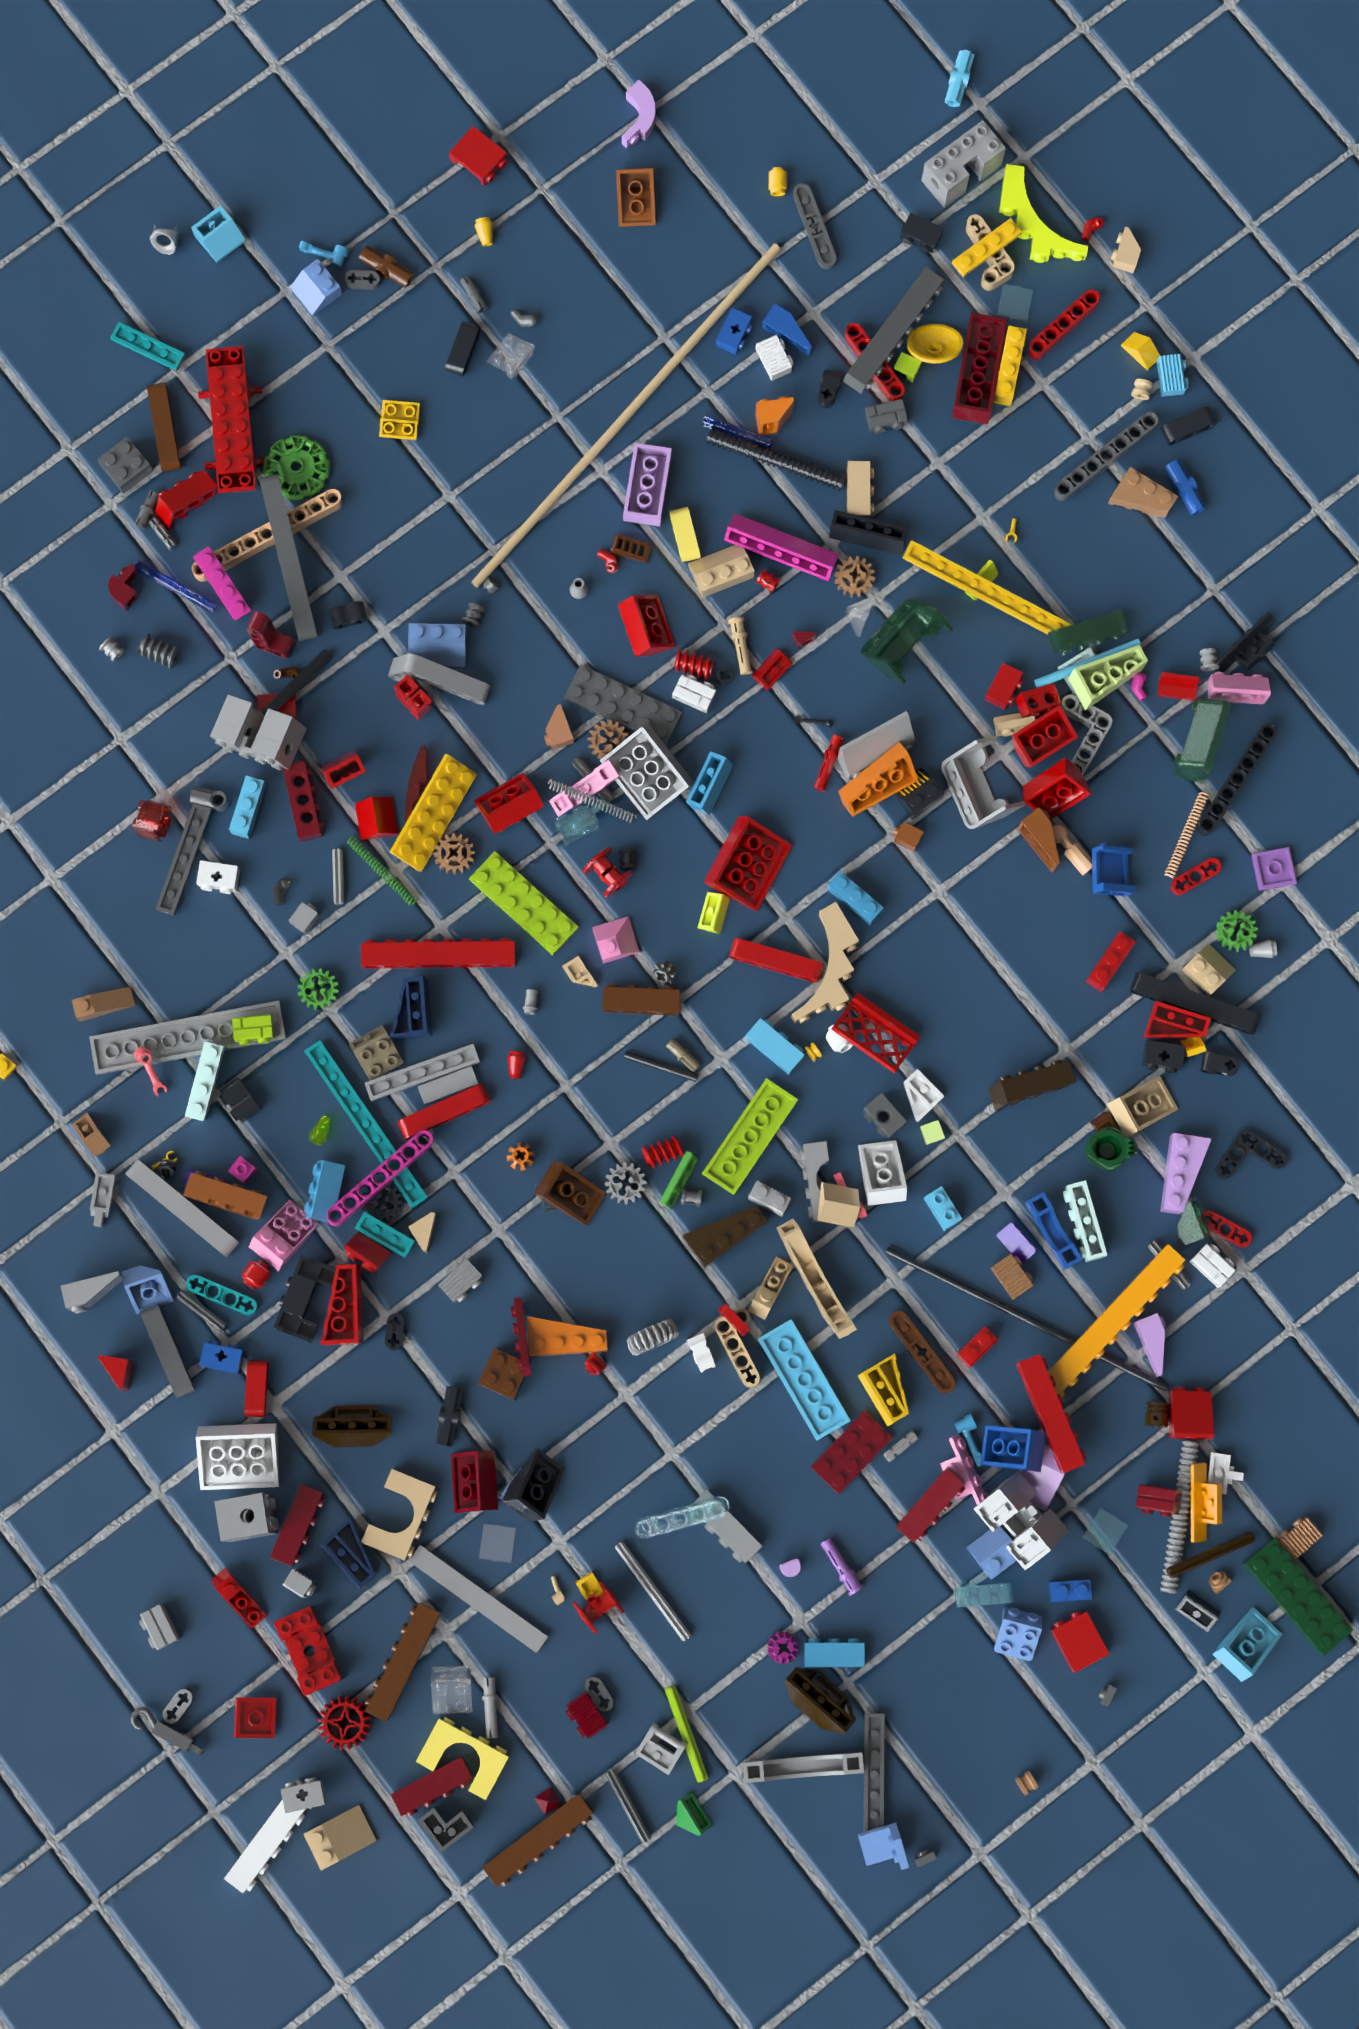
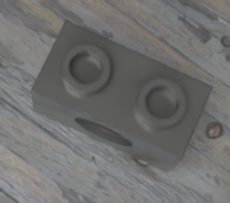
M882 1093L863 1109L865 1112L863 1114L870 1123L873 1121L877 1126V1132L882 1137L886 1136L888 1139L907 1123ZM882 1112L886 1113L889 1120L882 1122L879 1120L878 1115Z

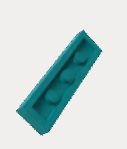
M118 322L110 337L112 341L175 371H178L186 356L184 352L121 322Z

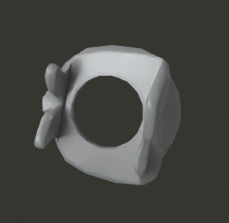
M154 225V231L149 238L153 247L162 254H173L178 243V227L176 226L174 230L157 229V225ZM165 235L169 237L171 243L169 245H161L157 241V236Z

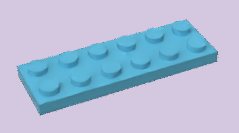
M792 1319L758 1338L759 1343L816 1441L850 1422L848 1415Z

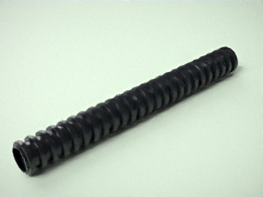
M715 428L710 429L706 441L707 444L712 443V446L718 445V448L723 447V450L729 449V452L740 453V456L745 455L746 458L749 456L751 460L756 459L757 462L760 460L761 463H767L768 466L771 464L772 467H778L779 470L781 468L785 472L788 470L790 474L793 472L796 476L799 474L800 477L810 478L811 481L815 480L816 483L827 484V487L838 488V491H841L844 487L846 475L835 474V471L829 472V469L824 470V467L818 468V465L813 466V463L802 462L801 459L791 458L790 455L787 457L785 453L780 454L779 451L776 453L775 450L772 449L771 451L768 447L765 449L764 446L761 445L760 447L757 443L755 445L753 442L748 443L746 439L743 441L742 438L737 439V436L726 435V432L720 433V430L715 431Z

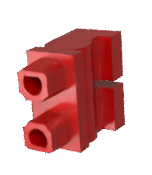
M409 675L405 676L394 686L397 693L395 696L418 721L432 709L430 705L432 700Z

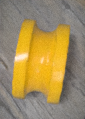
M812 1042L810 1047L806 1046L804 1049L811 1060L815 1062L816 1058H821L822 1055Z

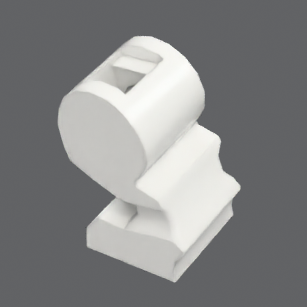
M704 1333L688 1339L687 1343L693 1350V1357L700 1372L702 1373L711 1367L714 1368L715 1363L710 1349L706 1345Z

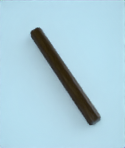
M1247 1532L1168 1567V1576L1170 1578L1177 1577L1249 1545L1255 1541V1538L1251 1532Z

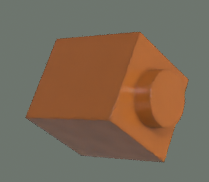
M903 822L901 826L897 825L893 836H895L894 842L914 852L924 832Z

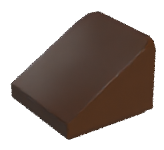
M1106 1112L1101 1113L1090 1122L1096 1132L1105 1127L1118 1129L1111 1115Z

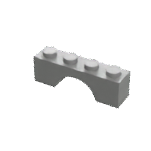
M826 1141L803 1144V1149L800 1150L801 1161H805V1168L802 1169L803 1179L808 1182V1187L805 1188L806 1199H810L811 1204L808 1207V1216L813 1219V1223L821 1222L817 1221L820 1189L817 1186L816 1175L818 1170L829 1162Z

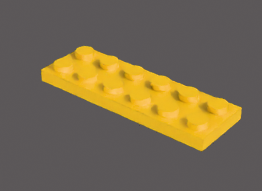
M445 754L392 846L390 853L417 871L422 872L435 849V845L441 839L477 774L449 754Z

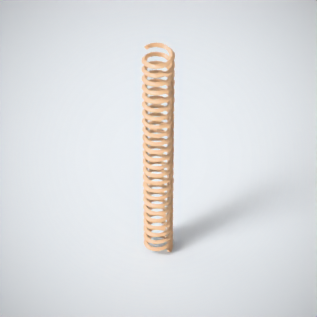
M1198 793L1199 796H1197L1196 803H1194L1195 806L1191 810L1192 813H1190L1189 820L1185 824V830H1183L1180 840H1178L1179 843L1175 847L1176 850L1172 854L1173 857H1171L1170 864H1168L1167 871H1165L1166 874L1164 875L1175 878L1167 872L1175 875L1176 872L1169 869L1178 871L1176 868H1179V866L1176 864L1181 863L1173 860V858L1182 861L1183 855L1181 854H1185V852L1181 850L1186 851V849L1179 845L1188 847L1186 844H1189V842L1186 840L1190 841L1191 839L1188 837H1192L1188 833L1193 834L1191 830H1195L1193 827H1197L1193 823H1198L1195 821L1199 820L1198 817H1201L1198 813H1202L1200 810H1204L1200 806L1205 807L1202 803H1207L1205 800H1208L1207 797L1200 794L1209 797L1207 793Z

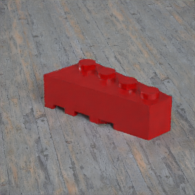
M360 1265L336 1266L331 1299L328 1304V1313L320 1345L363 1344Z

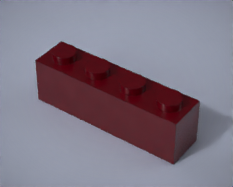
M947 1466L897 1524L896 1528L913 1543L917 1539L921 1541L928 1533L926 1528L929 1525L934 1526L940 1519L938 1514L942 1510L946 1512L953 1504L950 1500L955 1495L959 1497L966 1489L963 1486L966 1481Z
M303 1484L300 1485L270 1558L291 1567L294 1564L298 1565L302 1553H300L302 1545L306 1546L310 1538L308 1531L310 1527L315 1526L318 1519L315 1516L318 1508L322 1509L326 1498L323 1497L325 1493Z
M463 1756L392 1793L391 1797L400 1815L406 1814L407 1817H410L418 1812L416 1808L422 1805L426 1808L434 1804V1799L441 1795L442 1798H445L453 1793V1788L459 1786L462 1789L471 1784L470 1779L473 1778V1775Z

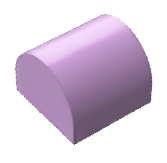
M797 1558L779 1566L782 1574L787 1577L796 1576L801 1568Z

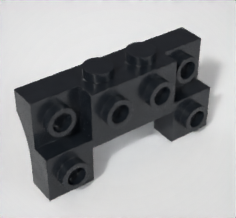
M301 1255L293 1277H289L287 1280L286 1288L288 1290L286 1295H282L279 1301L281 1308L273 1329L312 1343L318 1324L305 1320L304 1317L317 1283L332 1288L336 1268Z

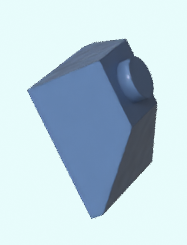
M139 1265L122 1271L124 1287L136 1314L156 1304L162 1306L173 1302L172 1295L160 1270Z

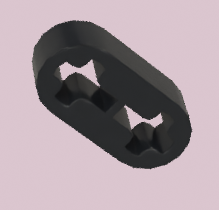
M397 1313L391 1314L387 1318L385 1345L392 1351H397L402 1347L405 1321ZM395 1317H398V1320L401 1321V1324L397 1325V1331H393L394 1325L390 1324ZM393 1333L396 1334V1339L399 1341V1344H396L395 1347H392V1344L389 1343V1340L393 1339Z

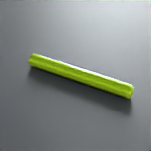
M671 1686L665 1689V1693L681 1738L684 1742L688 1743L685 1749L698 1783L706 1781L708 1775L676 1686Z

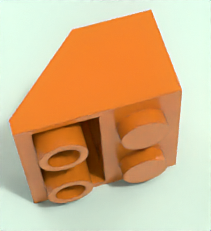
M781 396L777 400L762 399L756 403L755 417L759 436L777 434L793 413V397Z

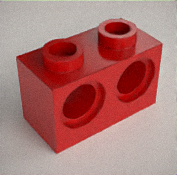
M1054 683L1021 692L1015 698L1022 718L1035 716L1036 719L1041 716L1040 714L1047 713L1062 704Z

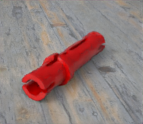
M832 735L828 749L824 752V761L813 786L816 790L825 792L836 759H838L840 747L844 741V738L841 736Z

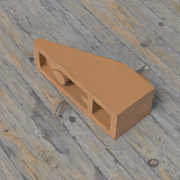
M131 987L90 994L71 1000L76 1018L80 1022L136 1006Z

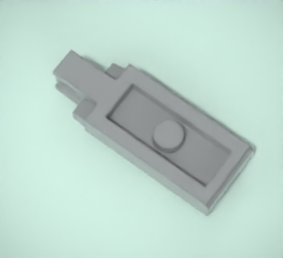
M96 1172L90 1205L91 1216H95L93 1223L95 1227L103 1228L104 1218H109L116 1180L115 1174Z

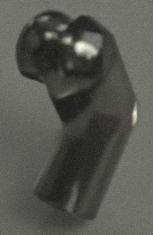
M288 878L280 879L273 887L276 906L285 904L283 894L291 886V881Z

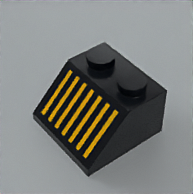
M922 768L915 771L919 781L894 794L911 819H914L944 797V792L934 778Z

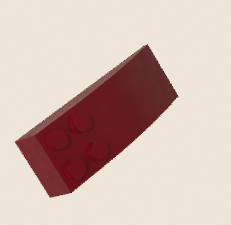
M970 313L952 418L988 425L1007 319Z

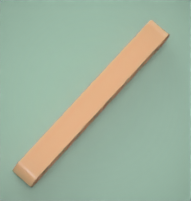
M336 489L327 490L288 511L287 515L292 535L339 510L343 504L340 492ZM332 497L338 498L335 503L329 502V499ZM315 506L322 507L318 512L312 510ZM298 515H305L303 520H296ZM270 522L213 552L217 559L223 560L221 565L225 571L275 544L273 534L270 538H263L265 533H272ZM250 541L256 542L253 547L246 546ZM233 550L239 551L236 556H231L230 553ZM194 562L192 572L195 578L200 582L207 581L204 574L197 573L200 568Z

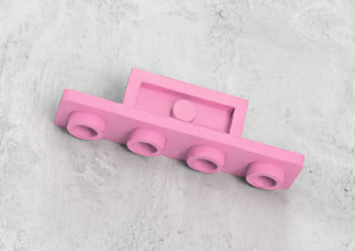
M958 1434L949 1438L956 1457L942 1462L940 1465L943 1471L949 1466L966 1481L963 1485L966 1489L959 1497L955 1495V1500L972 1493L978 1505L988 1495L984 1492L981 1478L974 1469L973 1459L968 1455L966 1443Z

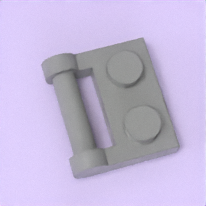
M653 1723L635 1754L669 1775L688 1743L679 1741L660 1729L658 1724ZM655 1734L677 1748L676 1752L673 1753L652 1739L653 1735Z

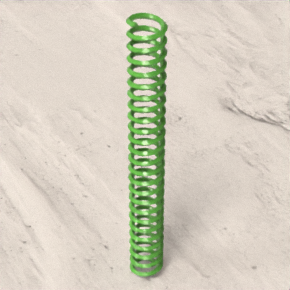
M352 835L349 838L347 844H350V847H353V850H355V852H358V855H361V858H363V860H366V863H369V866H371V868H374V871H377L376 873L379 874V876H382V879H384V881L387 882V884H390V887H392V889H394L395 892H398V895H400V897H403V900H406V903H408V905H414V903L417 902L418 899H415L414 902L411 903V901L415 898V896H413L408 901V899L412 896V893L407 898H405L406 895L410 893V891H407L406 894L403 895L407 888H405L400 893V891L405 887V885H403L399 890H397L398 887L402 885V883L395 887V885L399 882V880H397L392 885V883L397 879V877H395L391 882H389L394 877V875L387 879V877L391 874V872H389L387 876L384 877V875L389 871V869H387L383 874H381L386 869V867H384L381 871H379V869L383 867V864H381L379 868L376 869V867L381 863V861H379L373 867V865L378 861V859L371 863L375 859L374 856L371 860L368 861V859L373 855V853L365 859V857L370 853V851H368L364 856H362L368 848H366L362 853H360L361 850L365 848V846H362L360 850L357 851V849L362 845V843H360L355 848V846L360 842V840H358L354 845H352L353 842L357 840V838H354V835Z

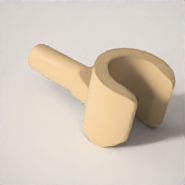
M553 1576L551 1580L556 1594L551 1597L555 1604L559 1605L564 1602L565 1597L560 1591L556 1576Z

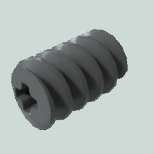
M149 633L141 640L137 650V654L141 653L142 657L148 656L149 660L154 659L156 663L161 662L162 666L168 665L169 669L175 667L180 656L176 645L173 649H170L171 643L163 646V639L157 643V637L155 636L150 640Z

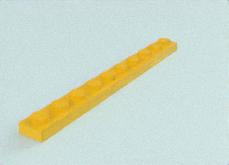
M912 540L902 557L904 560L1066 645L1070 644L1077 630L1076 626Z

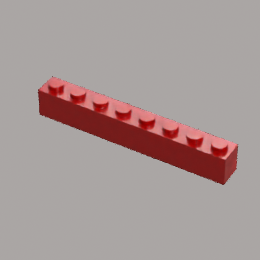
M483 938L481 941L461 939V942H454L453 939H442V942H435L434 939H424L423 942H415L414 939L396 942V940L388 939L384 943H377V940H366V943H361L362 969L515 967V941H511L510 938H501L500 941H492L490 938Z

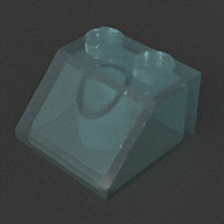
M581 805L575 808L572 814L568 816L566 814L561 815L554 822L555 828L565 846L599 829L598 819L588 805L585 807Z

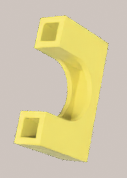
M444 1717V1719L439 1718L416 1762L434 1771L443 1753L450 1745L455 1743L471 1745L480 1757V1768L468 1791L486 1800L509 1758L506 1754L507 1750L498 1745L496 1748L488 1745L490 1741L481 1736L477 1739L471 1735V1730L463 1726L461 1729L454 1726L455 1722L447 1717Z

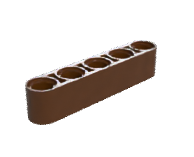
M166 382L147 385L162 472L181 469Z

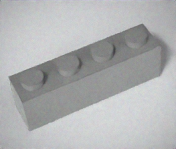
M708 1490L690 1506L693 1509L690 1513L697 1520L701 1518L706 1523L704 1527L711 1534L715 1532L720 1537L718 1542L725 1549L729 1546L734 1551L732 1556L739 1563L741 1561L746 1563L762 1547Z

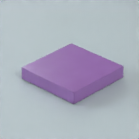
M1290 847L1251 854L1259 891L1297 884Z

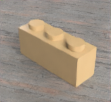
M848 461L847 513L870 518V515H874V504L870 503V497L874 496V486H870V479L874 478V468H870V461Z

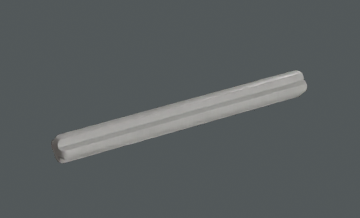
M623 1541L618 1543L615 1549L681 1640H688L691 1637L690 1632Z

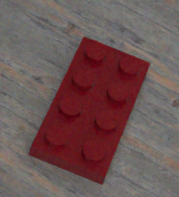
M864 1410L811 1468L839 1495L893 1437Z

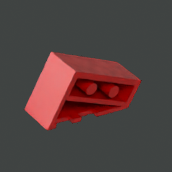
M204 469L200 472L192 473L187 480L179 481L170 490L166 489L159 494L155 510L156 517L169 531L173 528V522L179 518L183 520L187 517L186 512L194 507L198 509L214 497L217 485Z
M1155 1001L1143 1038L1206 1037L1211 1018Z

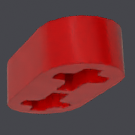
M724 1303L718 1309L719 1313L743 1337L750 1331V1328L727 1304Z

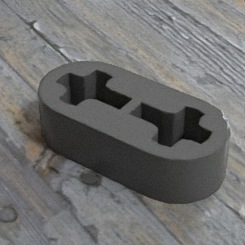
M350 270L345 274V283L350 289L375 290L380 286V277L375 271ZM352 276H355L357 279L354 283H351V280H349L352 279ZM371 277H374L375 280L373 284H370L368 281Z
M598 1677L588 1678L585 1683V1689L595 1706L602 1712L609 1711L613 1706V1699ZM591 1680L599 1682L597 1688L600 1693L596 1694L594 1689L589 1690L588 1687ZM599 1695H602L604 1699L608 1698L610 1700L608 1708L599 1706L601 1703Z

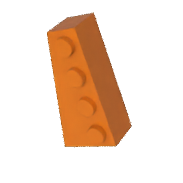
M898 742L841 788L838 793L843 805L853 817L919 780L909 753Z
M527 1316L530 1357L608 1352L606 1330Z

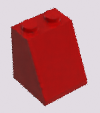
M1175 1387L1174 1390L1169 1391V1439H1213L1211 1392H1206V1388H1194V1391H1186V1387Z

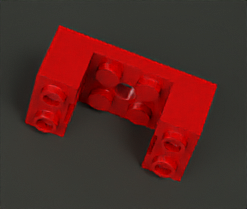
M313 1606L273 1622L280 1640H284L298 1674L297 1681L304 1696L343 1680ZM307 1645H312L315 1648V1654L311 1657L307 1656L304 1652Z

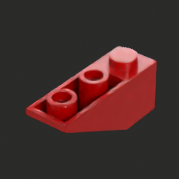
M226 1567L211 1579L214 1588L251 1628L255 1627L267 1616Z

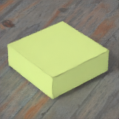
M939 1120L920 1126L926 1145L945 1139Z

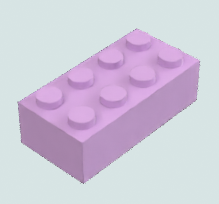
M640 443L634 444L623 521L653 526L661 525L672 448Z

